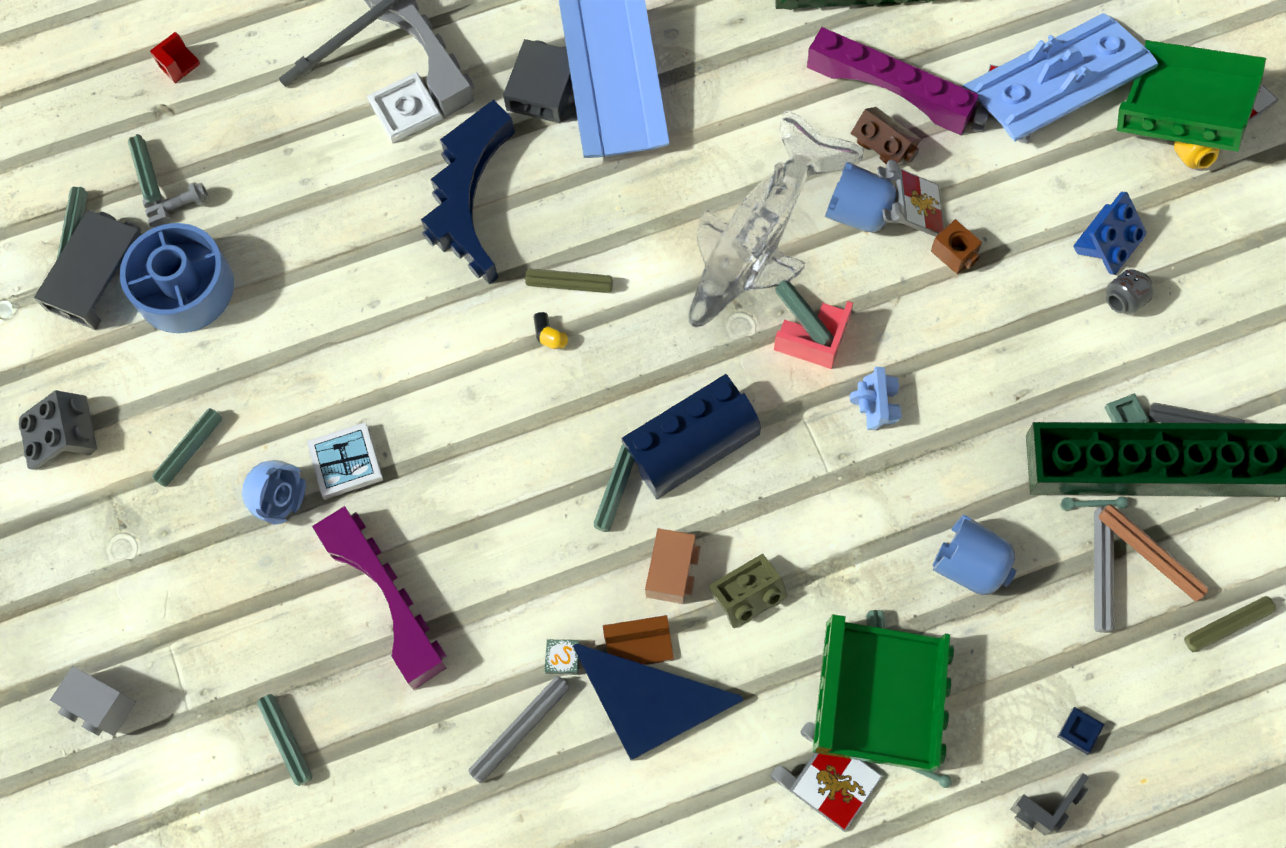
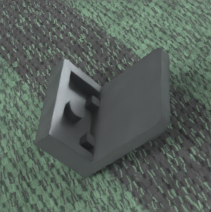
M55 390L19 418V429L21 431L24 456L28 469H39L63 451L90 455L97 450L87 396Z

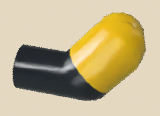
M539 312L534 314L533 318L538 342L551 349L564 348L568 343L566 333L559 332L550 327L547 313Z

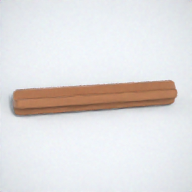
M1110 504L1100 512L1098 517L1105 525L1194 601H1199L1207 594L1209 590L1207 585L1117 508Z

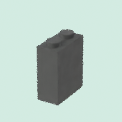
M524 39L503 94L506 111L556 123L561 122L573 89L566 47L549 45L539 40L531 41Z

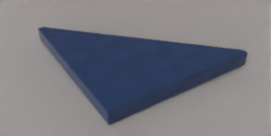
M580 644L573 645L630 761L744 701L742 696Z

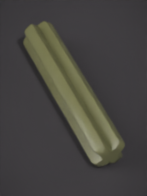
M531 268L527 269L525 273V283L527 286L610 293L613 287L611 275Z
M1264 596L1188 634L1184 638L1185 644L1191 652H1197L1276 611V605L1269 596Z

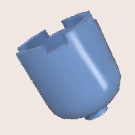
M846 162L824 217L865 232L879 231L886 224L883 218V209L892 210V204L896 201V187L891 181L879 178L875 173Z
M963 514L951 529L956 533L951 543H942L932 564L934 567L933 571L980 595H989L997 591L1001 585L1007 587L1016 574V570L1012 568L1015 561L1012 545L999 535Z

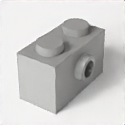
M74 666L70 668L50 701L61 707L58 713L73 722H76L79 717L84 720L81 727L98 736L104 731L114 737L137 702Z

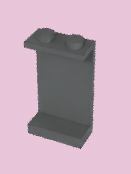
M87 210L34 296V299L46 311L96 330L102 320L93 310L122 263L126 251L142 235L141 229L129 221H125V223L116 221L113 216L101 211L98 214Z

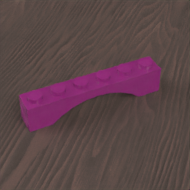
M821 27L809 47L808 69L831 79H855L885 88L915 105L934 124L956 134L962 135L974 113L979 94L824 27Z
M343 506L314 524L312 528L326 551L335 561L348 564L365 573L381 588L389 604L393 620L394 642L391 657L410 687L415 690L447 669L442 659L447 657L437 640L431 643L425 633L430 631V628L421 614L413 615L409 608L414 604L404 588L398 591L393 583L398 577L388 562L382 565L377 556L382 552L373 537L366 539L363 535L362 530L366 526L358 513L355 512L351 515L347 508Z

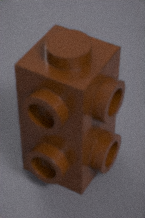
M877 107L866 108L850 133L857 138V143L861 147L878 153L882 162L887 164L889 160H894L898 166L913 161L919 152L917 146L922 140Z

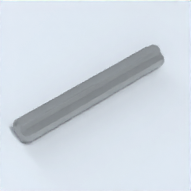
M1098 507L1094 512V629L1096 632L1110 633L1114 630V531L1099 519L1098 516L1105 507Z
M556 676L469 768V774L477 782H484L569 691V685L561 677Z

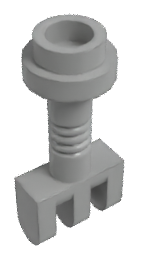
M191 183L188 186L189 191L167 200L162 195L159 201H154L153 203H148L146 199H143V205L147 208L145 212L149 218V226L157 227L170 222L168 212L195 201L198 206L204 204L205 200L209 199V195L203 183Z

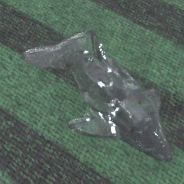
M789 110L783 113L779 130L790 159L784 163L778 162L775 164L774 171L749 192L736 209L729 223L722 222L708 210L699 221L697 243L705 268L688 315L691 326H704L746 291L776 287L779 285V282L783 280L786 282L790 281L804 270V261L786 256L779 251L778 245L806 178L810 175L841 171L844 169L846 162L857 165L863 159L864 148L852 141L823 136L802 116Z

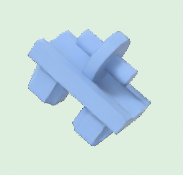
M875 367L874 373L865 376L863 381L858 382V390L849 395L850 402L859 405L860 413H866L867 430H877L883 424H895L902 417L899 404L888 403L887 397H893L898 393V378L886 375L885 367Z

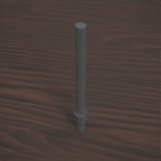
M382 0L306 58L302 56L298 59L293 68L279 77L280 82L287 87L301 75H308L314 70L313 67L402 0Z

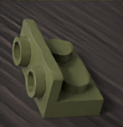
M763 553L708 585L711 594L726 613L729 623L733 628L751 621L755 616L770 607L778 605L788 596L782 577Z

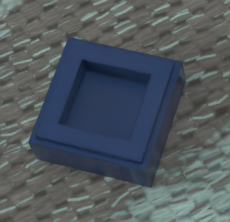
M1073 707L1057 738L1087 755L1093 748L1105 724Z

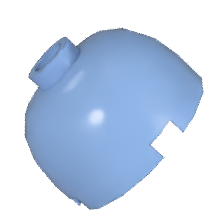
M279 460L261 462L253 467L247 474L242 489L243 502L250 513L258 519L274 525L286 522L288 519H285V517L288 516L291 510L293 513H296L304 499L306 484L305 479L300 478L299 472L301 470L292 464Z

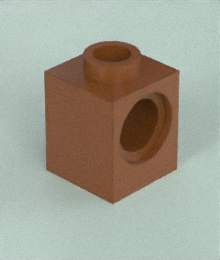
M955 219L935 237L931 252L958 274L965 267L970 269L979 260L980 255L978 253L982 241ZM953 247H961L964 251H957Z

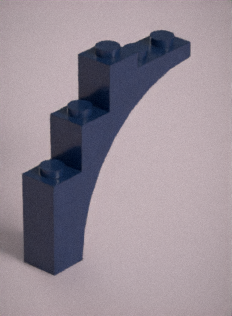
M494 99L440 139L443 148L441 155L448 166L431 178L434 188L432 195L440 205L421 219L425 229L422 234L431 246L437 245L443 252L451 248L459 259L464 257L469 262V269L478 279L483 277L488 284L496 280L498 274L494 262L482 248L475 233L473 202L478 182L487 163L498 148L515 133L512 117Z

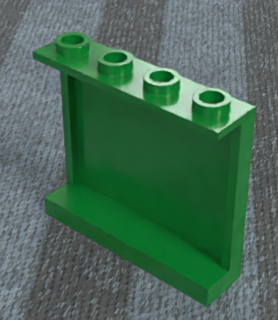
M1146 40L1145 48L1156 59L1158 66L1135 78L1126 102L1122 101L1119 107L1117 131L1239 152L1262 83L1266 58Z
M832 614L826 622L812 752L926 772H933L938 769L940 764L944 763L946 757V744L942 743L943 730L947 729L949 712L944 709L945 697L948 698L951 691V678L947 677L948 665H951L954 656V646L950 645V634L945 633L941 638L848 623L845 622L846 616Z

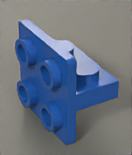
M1121 191L1111 205L1105 204L1073 245L1076 253L1079 255L1101 258L1108 273L1113 275L1117 274L1147 234L1128 192Z

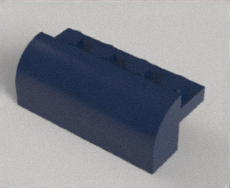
M724 374L621 439L623 445L639 466L640 476L655 498L659 499L758 437L761 432V425L745 393L741 394L729 376Z

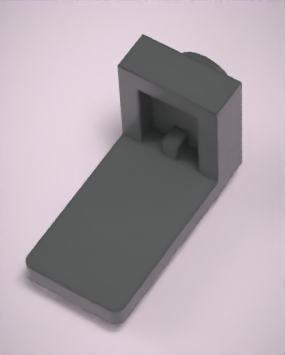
M1084 773L1077 776L1051 814L1025 794L1015 801L1010 810L1017 814L1015 819L1029 830L1035 828L1043 835L1050 833L1052 830L1058 832L1069 818V815L1065 813L1072 802L1077 805L1088 791L1084 784L1089 777Z

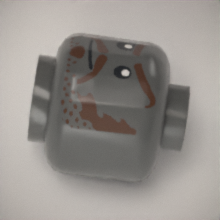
M1134 269L1125 270L1107 285L1106 300L1108 305L1117 313L1126 315L1136 313L1151 301L1153 297L1150 277Z

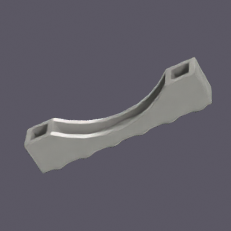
M382 0L364 1L366 2L368 7L372 9ZM402 0L380 16L378 20L392 23L404 29L424 48L428 55L429 70L426 82L429 92L444 117H447L474 102L471 91L474 89V84L467 73L462 75L459 70L460 65L454 54L448 55L445 51L446 45L439 34H433L431 31L433 28L427 16L419 14V7L416 1Z

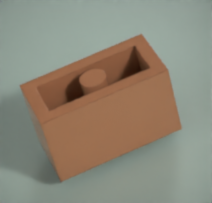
M657 528L645 587L646 598L684 604L685 596L692 595L695 577L689 575L691 565L698 564L701 546L696 545L694 534Z

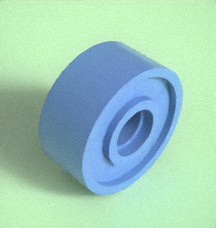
M169 223L148 230L130 245L120 267V282L126 297L149 324L169 333L193 332L211 324L224 312L234 290L233 272L221 250L208 233L190 224Z

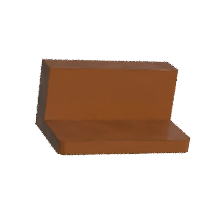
M667 615L602 625L608 654L643 665L667 662L674 659Z

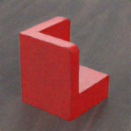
M174 32L150 50L158 67L174 83H177L200 65L198 58L185 46L177 32Z

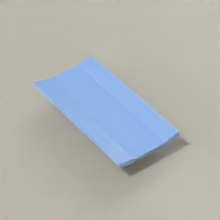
M559 0L584 158H599L668 146L669 137L645 0Z
M1102 13L1056 38L1049 35L1048 42L1045 43L1043 40H1040L1034 49L964 84L963 88L979 94L978 101L1003 125L1005 131L1016 142L1151 71L1158 66V62L1150 51L1115 19Z

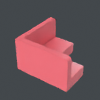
M847 301L845 309L825 303L822 304L818 318L834 336L830 347L815 343L802 325L784 319L781 330L777 331L775 336L774 350L832 369L851 317L853 302Z

